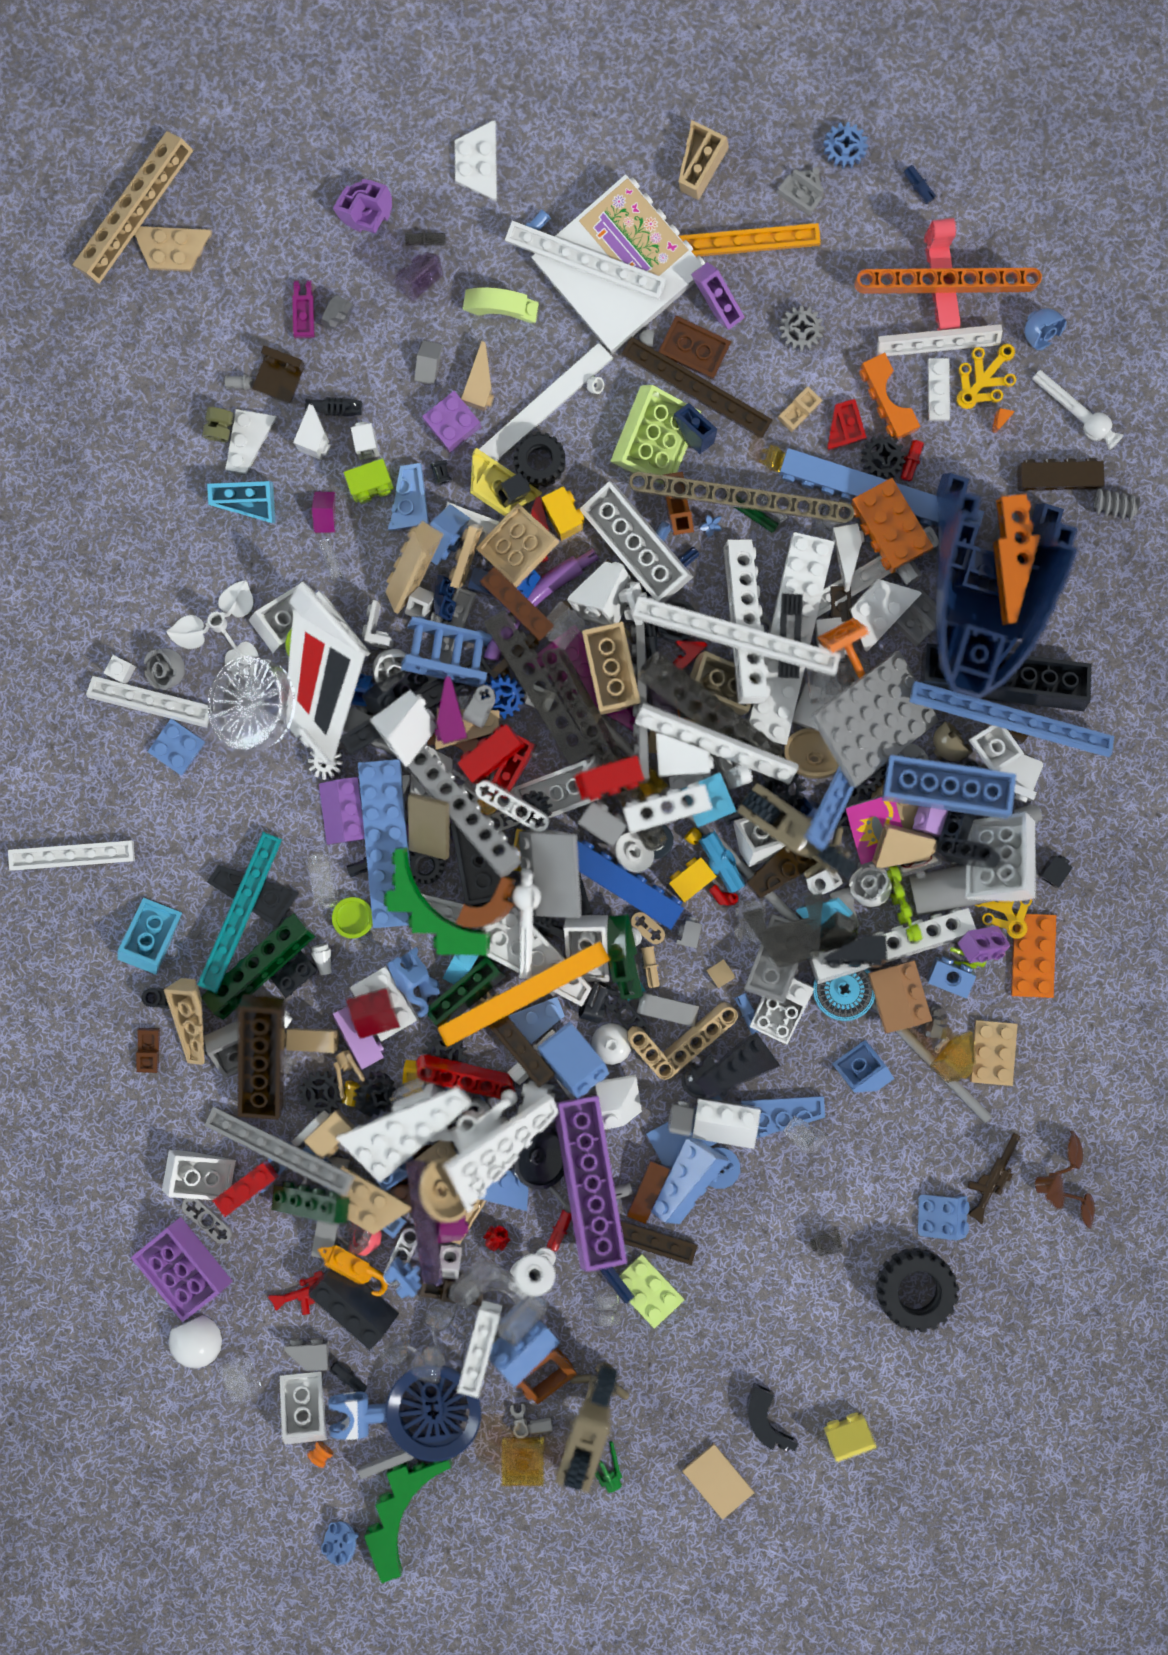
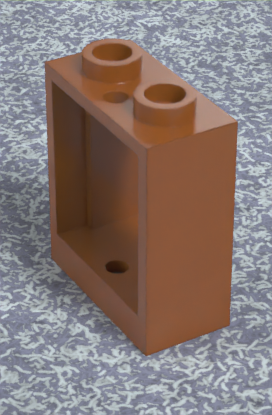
M557 1346L527 1376L551 1358L560 1367L534 1388L525 1381V1378L516 1386L517 1388L521 1387L525 1397L528 1400L532 1399L537 1405L577 1375L571 1361Z

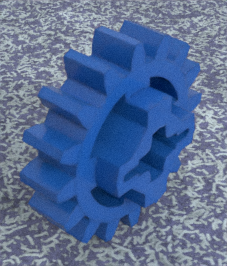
M498 674L496 680L490 677L491 682H484V685L491 687L494 691L496 701L491 710L500 711L503 719H506V714L513 717L514 710L520 711L518 704H524L521 698L525 697V694L521 691L523 689L521 684H517L516 678L510 681L509 675L502 679L501 675ZM487 694L486 696H481L482 700H484L485 698L489 699V694Z

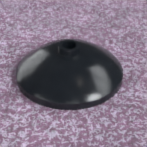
M545 1128L542 1132H537L530 1140L532 1143L529 1147H524L517 1155L519 1158L513 1163L516 1177L528 1188L535 1190L547 1189L555 1185L564 1176L558 1132L551 1128Z

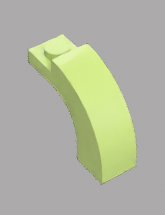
M484 287L471 288L465 291L463 310L480 316L485 314H502L528 323H535L539 302L528 299L527 295L515 291Z

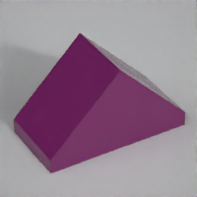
M314 492L312 504L314 533H335V492Z

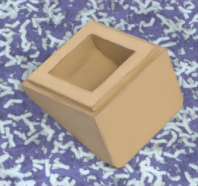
M724 959L706 970L717 988L722 987L735 978V975Z

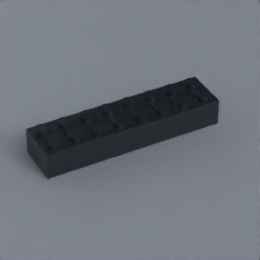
M927 643L922 653L920 682L950 690L940 664L938 644ZM1008 653L997 666L996 672L1002 668L1012 654ZM1027 656L1021 666L1004 684L980 699L1084 712L1091 701L1092 664Z

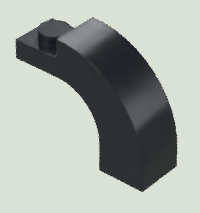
M754 1383L747 1400V1414L755 1436L764 1446L772 1451L777 1443L780 1449L787 1452L789 1450L795 1452L799 1445L797 1439L776 1430L768 1421V1410L775 1396L773 1391Z

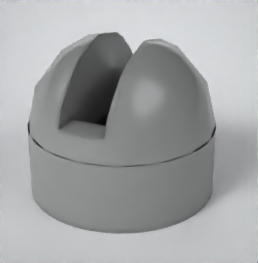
M654 330L642 331L639 337L640 342L652 347Z

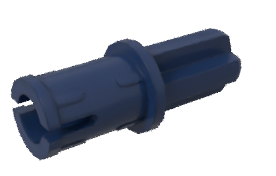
M913 165L904 170L903 173L913 185V190L918 192L926 205L937 197L926 183L927 179H923Z

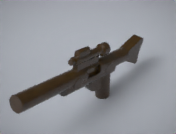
M1015 1133L1012 1134L1001 1158L997 1157L990 1174L982 1175L978 1182L971 1180L968 1182L967 1188L980 1191L983 1194L978 1205L968 1212V1215L975 1218L980 1224H983L985 1208L996 1186L998 1185L999 1187L995 1193L1001 1195L1006 1182H1010L1013 1176L1011 1168L1007 1169V1171L1004 1169L1021 1137Z

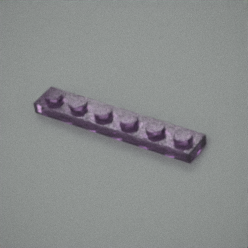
M410 1160L406 1162L422 1281L426 1284L438 1286L443 1283L435 1219L426 1211L420 1197V1180L427 1167V1162Z

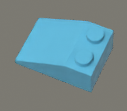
M143 898L118 949V960L157 975L182 912Z

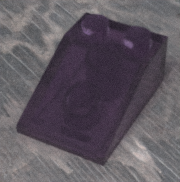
M429 252L417 255L407 269L402 268L396 274L395 281L406 296L414 302L443 277L439 257Z

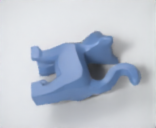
M415 947L402 957H397L387 963V966L395 981L396 988L404 994L410 1003L420 1007L417 1015L424 1017L428 1013L427 1002L429 998L440 994V984L437 980L430 977L426 966L417 956L418 948ZM417 985L420 989L421 998L413 994V989Z

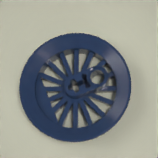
M422 1365L406 1372L394 1384L386 1403V1422L392 1438L403 1451L420 1460L437 1462L448 1460L461 1454L473 1442L481 1423L479 1397L459 1393L446 1400L456 1386L459 1387L462 1376L460 1372L443 1365ZM433 1376H439L441 1380L433 1378ZM428 1377V1380L424 1384L421 1378ZM446 1378L454 1383L443 1396L442 1389ZM416 1381L421 1394L410 1386L413 1382ZM428 1386H433V1387H435L436 1390H437V1393H435V1394L429 1393L428 1390H427V1387H428ZM405 1390L408 1393H410L413 1397H415L418 1401L404 1398L403 1394ZM466 1396L468 1403L450 1405ZM401 1403L419 1409L401 1411ZM433 1403H434L435 1411H438L437 1414H435L434 1411H431V1409H432V1407H433ZM469 1409V1416L453 1411ZM420 1415L408 1423H404L403 1416ZM451 1418L468 1422L464 1429ZM425 1419L413 1435L408 1428ZM429 1422L426 1435H419ZM433 1424L435 1426V1434H431ZM447 1424H449L456 1431L451 1432ZM440 1425L445 1433L440 1432Z

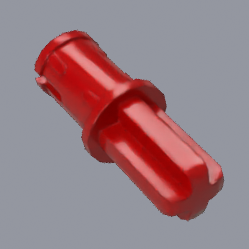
M919 440L911 441L908 455L904 458L906 462L901 479L907 482L912 481L916 467L920 464L919 458L924 443Z
M562 1209L556 1225L552 1227L554 1230L547 1243V1247L553 1251H558L564 1235L568 1234L567 1229L572 1220L571 1212L568 1213Z

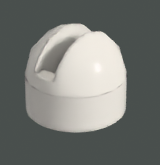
M600 377L589 378L587 390L594 394H600L604 389L603 379Z

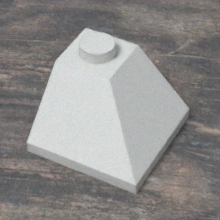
M992 725L969 740L989 770L999 771L1024 755L1014 738L1005 728Z
M746 818L735 820L733 823L739 852L749 867L768 861L785 847Z
M636 1075L606 1079L595 1085L597 1096H599L604 1129L622 1127L642 1112Z

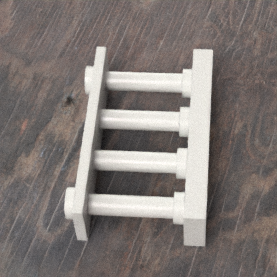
M482 1300L457 1392L478 1398L503 1305Z

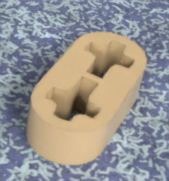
M637 912L632 916L631 925L637 928L641 935L649 942L659 944L664 940V930L647 914ZM644 916V922L648 927L646 929L642 925L637 927L635 925L637 922L635 917ZM651 928L654 931L660 930L661 932L659 935L661 936V938L659 940H652V934L648 931V929Z

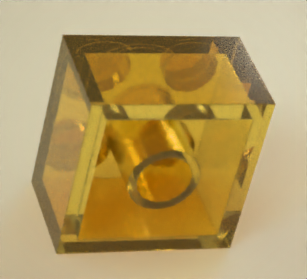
M502 1437L501 1486H544V1437Z

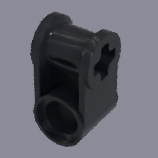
M166 987L145 990L141 996L143 1004L147 1007L170 1009L164 992ZM149 992L156 993L157 1000L155 1003H151L148 1000Z

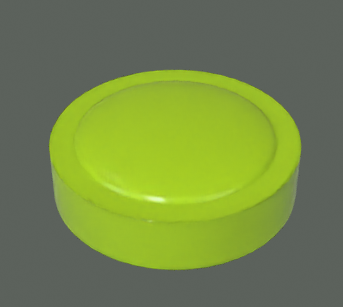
M357 897L341 900L335 906L332 913V923L335 930L343 937L351 939L366 935L373 926L372 910L369 903Z

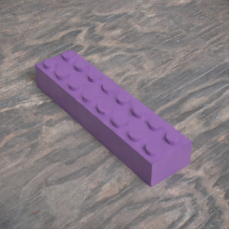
M590 1095L578 1099L555 1102L559 1112L555 1116L580 1268L589 1272L626 1264L627 1260L599 1096Z

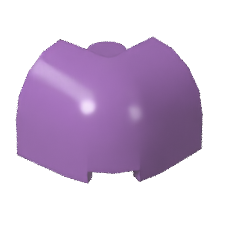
M362 179V182L345 187L333 209L340 220L358 232L366 230L375 234L383 220L388 221L392 209V197L386 185Z

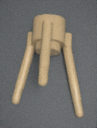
M350 1050L339 1053L335 1057L337 1062L333 1064L337 1074L341 1099L345 1097L340 1069H343L344 1072L354 1069L360 1080L364 1081V1075L356 1064Z

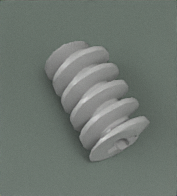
M1099 488L1095 494L1093 507L1096 509L1097 515L1104 510V516L1107 517L1111 511L1113 518H1116L1117 514L1120 513L1121 520L1128 515L1131 522L1138 512L1141 497L1138 496L1135 499L1134 495H1129L1127 498L1125 493L1119 496L1118 492L1114 491L1111 494L1109 490H1105L1103 493L1102 489Z

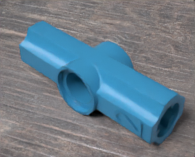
M715 831L706 834L698 840L709 858L711 870L720 876L729 893H734L746 885L736 868L734 855L730 850L725 849Z

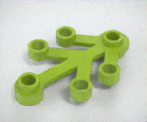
M897 865L889 866L886 872L887 877L892 882L894 893L890 894L894 906L899 904L901 911L897 913L900 925L908 924L909 929H906V934L909 941L916 942L922 940L923 937L919 925H912L910 916H912L911 909L904 899L905 893L902 885L899 883V881H902L900 871Z

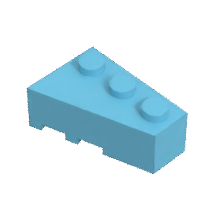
M273 482L207 484L208 505L275 523Z

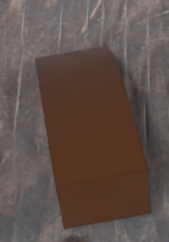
M651 1159L649 1160L627 1217L646 1224L670 1168Z

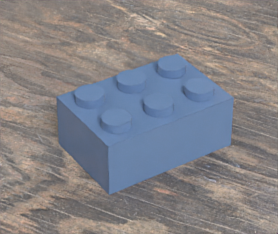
M528 1309L492 1344L488 1360L515 1388L560 1341Z

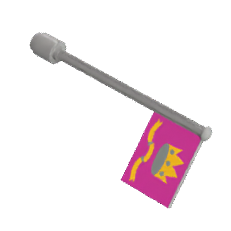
M882 796L845 807L860 861L857 864V869L861 867L864 869L873 864L872 859L884 823L902 827L896 802L882 801ZM1030 804L1012 810V814L1027 812L1035 821V824L1042 820V814L1038 805Z

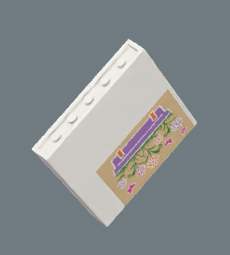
M626 174L555 237L665 278L667 281L659 300L541 255L534 254L532 256L533 262L611 354L616 352L630 340L631 336L636 335L695 283L691 274L705 264L699 255L696 257L691 252L693 248L688 241H682L678 235L680 233L673 224L668 225L665 221V214L660 209L656 210L651 205L653 201L649 195L640 192L638 189L640 186L633 177L629 179Z

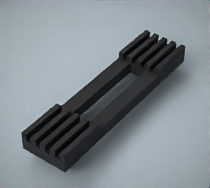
M782 593L780 637L786 638L787 615H795L794 641L800 643L803 594ZM778 660V678L799 679L800 666Z

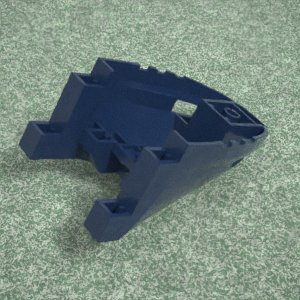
M945 473L941 476L936 493L939 522L936 600L939 660L951 691L980 699L1004 684L1021 666L1036 646L1042 632L1045 631L1049 618L1057 607L1058 598L1064 591L1079 549L1072 547L1078 528L1060 523L1064 509L1046 503L1036 504L1031 519L1033 523L1031 536L1040 535L1020 612L1016 623L1002 626L994 552L974 546L980 525L969 522L980 521L981 517L976 516L981 497L966 492L969 478L953 473ZM1014 537L1017 543L1022 542L1021 538ZM1017 555V561L1023 564L1024 558L1021 555ZM1023 639L1007 662L996 672L997 666L1010 652L1017 640Z

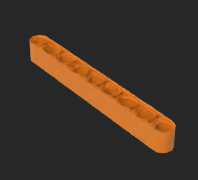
M1036 268L865 269L859 272L854 285L855 289L863 294L1032 292L1041 282L1042 274ZM906 277L910 279L911 284H904L902 282V278ZM949 277L952 280V284H946L943 278ZM964 277H970L973 280V284H967L964 281ZM985 277H991L994 283L988 284L985 281ZM1005 277L1013 278L1014 284H1009ZM1026 277H1032L1035 280V283H1029ZM867 278L870 284L863 285L860 279ZM881 278H888L891 284L884 285L881 282ZM922 278H929L932 284H925Z

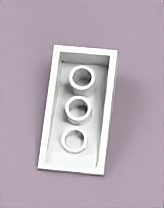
M589 759L513 787L515 795L522 799L521 795L529 794L532 790H535L536 793L542 791L543 797H550L547 803L553 806L548 808V810L553 814L548 816L549 818L607 798L606 793L601 794L602 798L594 801H589V798L581 800L574 775L580 773L585 765L590 763Z

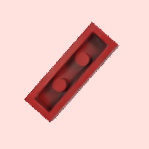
M507 724L498 726L493 731L494 734L491 737L480 740L477 743V748L472 752L470 750L460 757L461 760L458 762V765L472 783L478 784L525 747L511 726Z
M638 756L574 775L581 800L589 798V801L602 798L601 794L606 792L608 796L620 792V788L626 787L627 790L639 787L638 783L645 780Z
M266 1159L212 1201L223 1216L226 1217L273 1182L279 1175Z

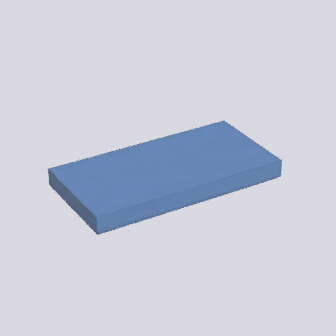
M719 1094L710 1098L722 1101ZM697 1106L693 1107L694 1113L690 1136L669 1132V1121L646 1133L663 1165L669 1168L673 1167L686 1139H694L692 1137ZM701 1140V1141H703L705 1144H707L708 1146H712V1145H714V1144L717 1143V1142H711V1141Z

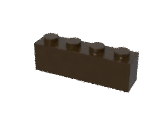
M1069 458L1065 459L1064 462H1056V459H1045L1044 462L1027 459L1017 466L1018 491L1099 489L1105 486L1104 461H1097V458H1087L1085 461Z

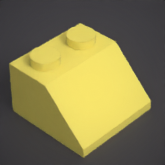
M852 1413L846 1417L847 1419L840 1422L839 1420L830 1421L824 1427L836 1462L876 1448L863 1414Z

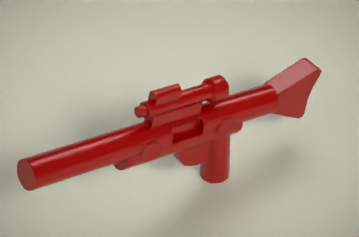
M322 1270L315 1272L313 1277L299 1281L300 1286L308 1283L309 1286L284 1295H269L268 1298L273 1303L275 1310H278L286 1302L298 1299L301 1302L302 1315L310 1314L309 1305L315 1302L308 1296L309 1288L323 1274Z

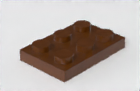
M676 315L658 352L674 362L714 380L732 341Z

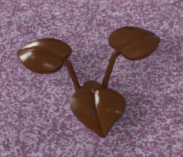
M1070 1131L1071 1136L1067 1154L1071 1165L1055 1173H1049V1176L1036 1177L1035 1188L1037 1193H1045L1044 1198L1051 1202L1056 1209L1063 1208L1065 1197L1079 1200L1082 1203L1080 1209L1082 1219L1087 1228L1091 1229L1095 1216V1203L1092 1195L1086 1193L1083 1198L1065 1193L1063 1190L1061 1174L1072 1171L1075 1168L1080 1169L1083 1162V1148L1080 1139L1074 1131Z

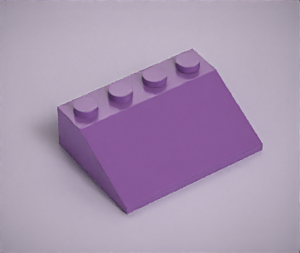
M181 1217L131 1257L133 1262L182 1322L233 1282Z

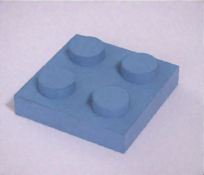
M170 719L148 750V753L182 776L206 742L174 719Z

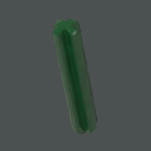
M737 495L735 496L737 502H739V503H744V502H746L745 500H743V499L740 498L739 496H737ZM734 507L771 533L775 532L779 525L778 522L761 511Z

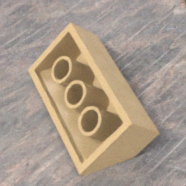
M424 521L417 527L413 526L408 533L410 539L405 542L400 551L403 553L402 557H399L393 566L396 570L387 579L389 585L386 589V594L394 612L397 614L408 603L409 596L420 585L444 535Z
M623 622L583 630L582 633L600 715L621 711L640 704Z

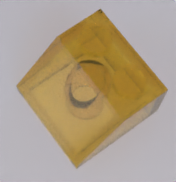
M969 1030L955 1035L930 1064V1067L947 1083L957 1082L962 1078L966 1079L973 1072L971 1068L976 1063L973 1033Z

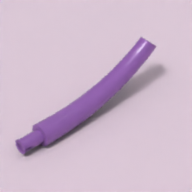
M592 548L576 559L574 556H571L544 574L539 579L528 600L536 607L555 590L583 574V568L599 560L594 549ZM509 610L493 633L483 658L499 662L510 638L521 624Z

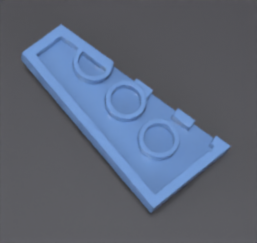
M824 1096L740 1100L741 1104L761 1107L756 1138L825 1118Z
M508 1169L497 1182H492L485 1190L487 1192L486 1195L481 1199L527 1211L528 1187L518 1180L514 1169Z

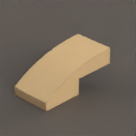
M807 387L777 419L792 433L823 400Z

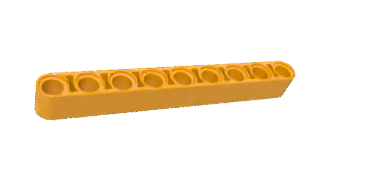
M600 941L437 1029L446 1047H449L610 961V958Z

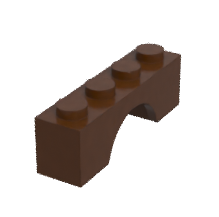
M496 567L480 581L538 641L554 627Z

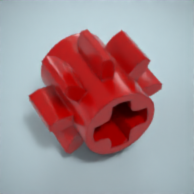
M491 1225L483 1236L486 1239L485 1246L493 1250V1252L498 1250V1248L500 1251H503L510 1241L508 1231L500 1225L495 1228Z

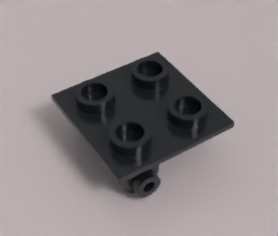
M300 950L270 979L283 996L287 998L298 987H301L303 983H306V980L313 974L315 975L318 968Z

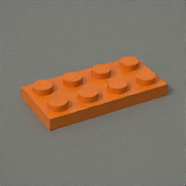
M1026 914L1024 921L1027 924V933L1022 938H1013L1011 996L1054 998L1056 915ZM1015 924L1013 926L1014 932L1021 930L1020 925Z

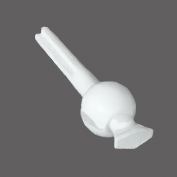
M1041 370L1032 378V380L1084 423V434L1092 441H1101L1103 439L1106 441L1108 449L1111 450L1123 437V434L1114 433L1111 430L1113 424L1108 415L1100 412L1092 414Z
M521 870V884L513 890L512 900L515 906L520 909L519 977L530 979L532 977L533 909L538 907L541 901V892L536 885L532 884L533 872L531 870Z

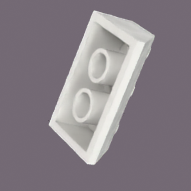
M699 1098L692 1138L754 1149L761 1107L710 1098Z

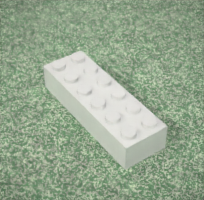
M609 481L580 508L586 519L655 601L665 603L693 578L692 574L614 483Z

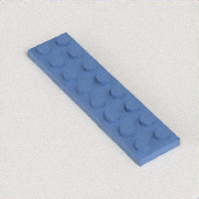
M394 759L359 762L358 771L373 928L408 926L409 915H412V912H387V906H384V894H387L389 889H395V886L392 885V874L395 873V865L392 864V853L398 847H407L409 859L401 761Z

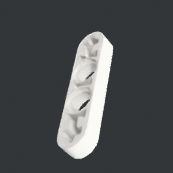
M482 780L478 783L476 794L481 800L534 831L542 832L548 827L549 817L541 810L489 780ZM486 785H488L489 791L492 793H494L495 790L499 791L496 794L494 801L490 799L493 796L490 793H486L485 795L481 793L482 789L480 788V786L485 787ZM506 795L509 798V804L501 806L498 803V797ZM518 806H525L528 812L527 815L524 817L518 816L516 808ZM531 811L535 812L533 814L534 818H544L543 823H545V825L541 824L539 827L536 826V821L532 818L530 822H528L527 819L529 818Z

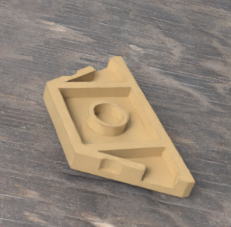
M140 226L134 235L151 270L192 271L197 258L204 250L203 247L212 236V231Z
M345 1166L341 1167L342 1170L356 1176L346 1196L350 1197L348 1220L374 1235L411 1210L412 1206Z

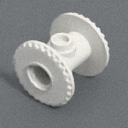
M540 1254L524 1256L514 1263L509 1272L511 1289L515 1294L524 1299H534L545 1294L551 1289L555 1281V1270L551 1261ZM529 1272L534 1274L535 1281L529 1278Z

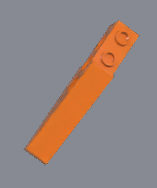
M1027 494L1003 496L996 500L1000 539L993 542L1002 626L1017 622L1040 535L1031 536L1033 523L1029 520L1031 505L1030 501L1027 500ZM1013 513L1019 516L1018 523L1012 519ZM1015 534L1021 536V543L1015 541ZM1017 555H1021L1024 558L1023 564L1017 561Z

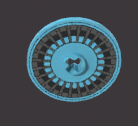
M865 969L817 984L815 979L813 995L820 1010L830 1018L839 1021H851L864 1015L870 1009L875 999L868 976L869 970ZM847 985L849 994L845 993L842 995L839 986Z

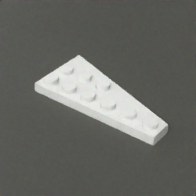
M456 1086L434 1095L433 1098L417 1102L411 1107L402 1108L375 1119L374 1122L367 1125H361L352 1131L337 1135L336 1139L381 1182L471 1105L472 1100Z
M549 1094L444 1164L462 1205L468 1213L474 1208L472 1206L479 1197L482 1199L487 1192L485 1190L492 1182H497L519 1158L517 1156L524 1147H529L532 1143L530 1140L535 1134L542 1132L559 1113L553 1098Z

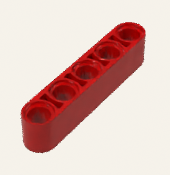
M421 1055L416 1060L417 1076L423 1082L449 1088L458 1086L462 1091L501 1099L502 1093L506 1090L515 1092L513 1079L508 1073L431 1055Z

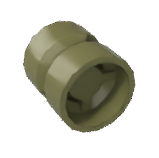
M207 407L205 416L207 424L203 426L202 437L212 441L227 443L230 436L228 426L232 425L233 412L217 407Z

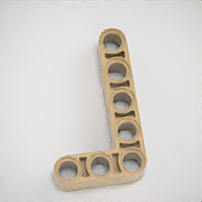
M723 1002L718 1004L697 1022L695 1027L690 1028L664 1052L658 1048L640 1027L630 1028L627 1031V1037L631 1046L659 1078L667 1080L737 1021L738 1013L729 1003ZM730 1010V1015L723 1018L724 1011ZM714 1023V1029L707 1031V1026ZM637 1034H641V1040L638 1042H634V1036ZM699 1037V1041L692 1045L691 1040ZM650 1049H654L655 1053L652 1056L647 1057L646 1053ZM678 1051H683V1055L680 1058H675V1054ZM667 1064L668 1067L665 1071H659L661 1065Z

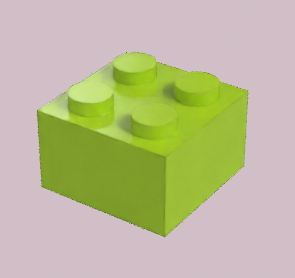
M383 458L344 472L351 495L356 503H368L372 501L371 497L377 495L385 497L391 494V490H394Z

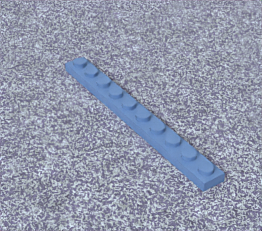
M914 681L909 701L911 703L1105 757H1110L1113 752L1114 736L925 683Z

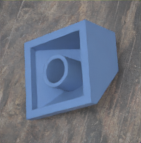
M866 1040L832 1063L853 1092L878 1091L894 1079L886 1064Z

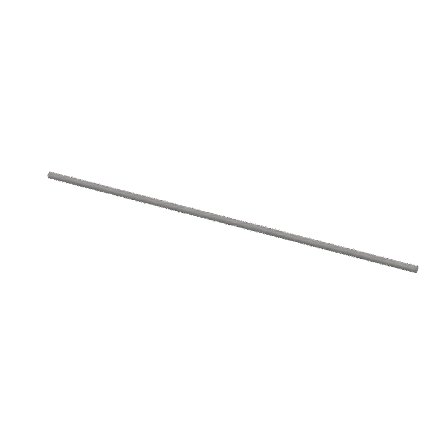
M557 684L628 758L634 757V748L593 706L579 698L578 695L576 696ZM648 764L649 779L667 796V791L673 789H670V785L662 777H659V774ZM681 798L682 805L689 807L687 802ZM688 816L687 818L697 827L693 816ZM708 824L697 827L704 836L714 831ZM718 835L725 849L730 850L734 855L738 871L749 880L755 872ZM773 891L764 896L785 919L805 925ZM811 931L808 942L816 951H831ZM874 999L871 1007L879 1014L876 1000ZM907 1028L895 1031L984 1123L991 1119L992 1115Z

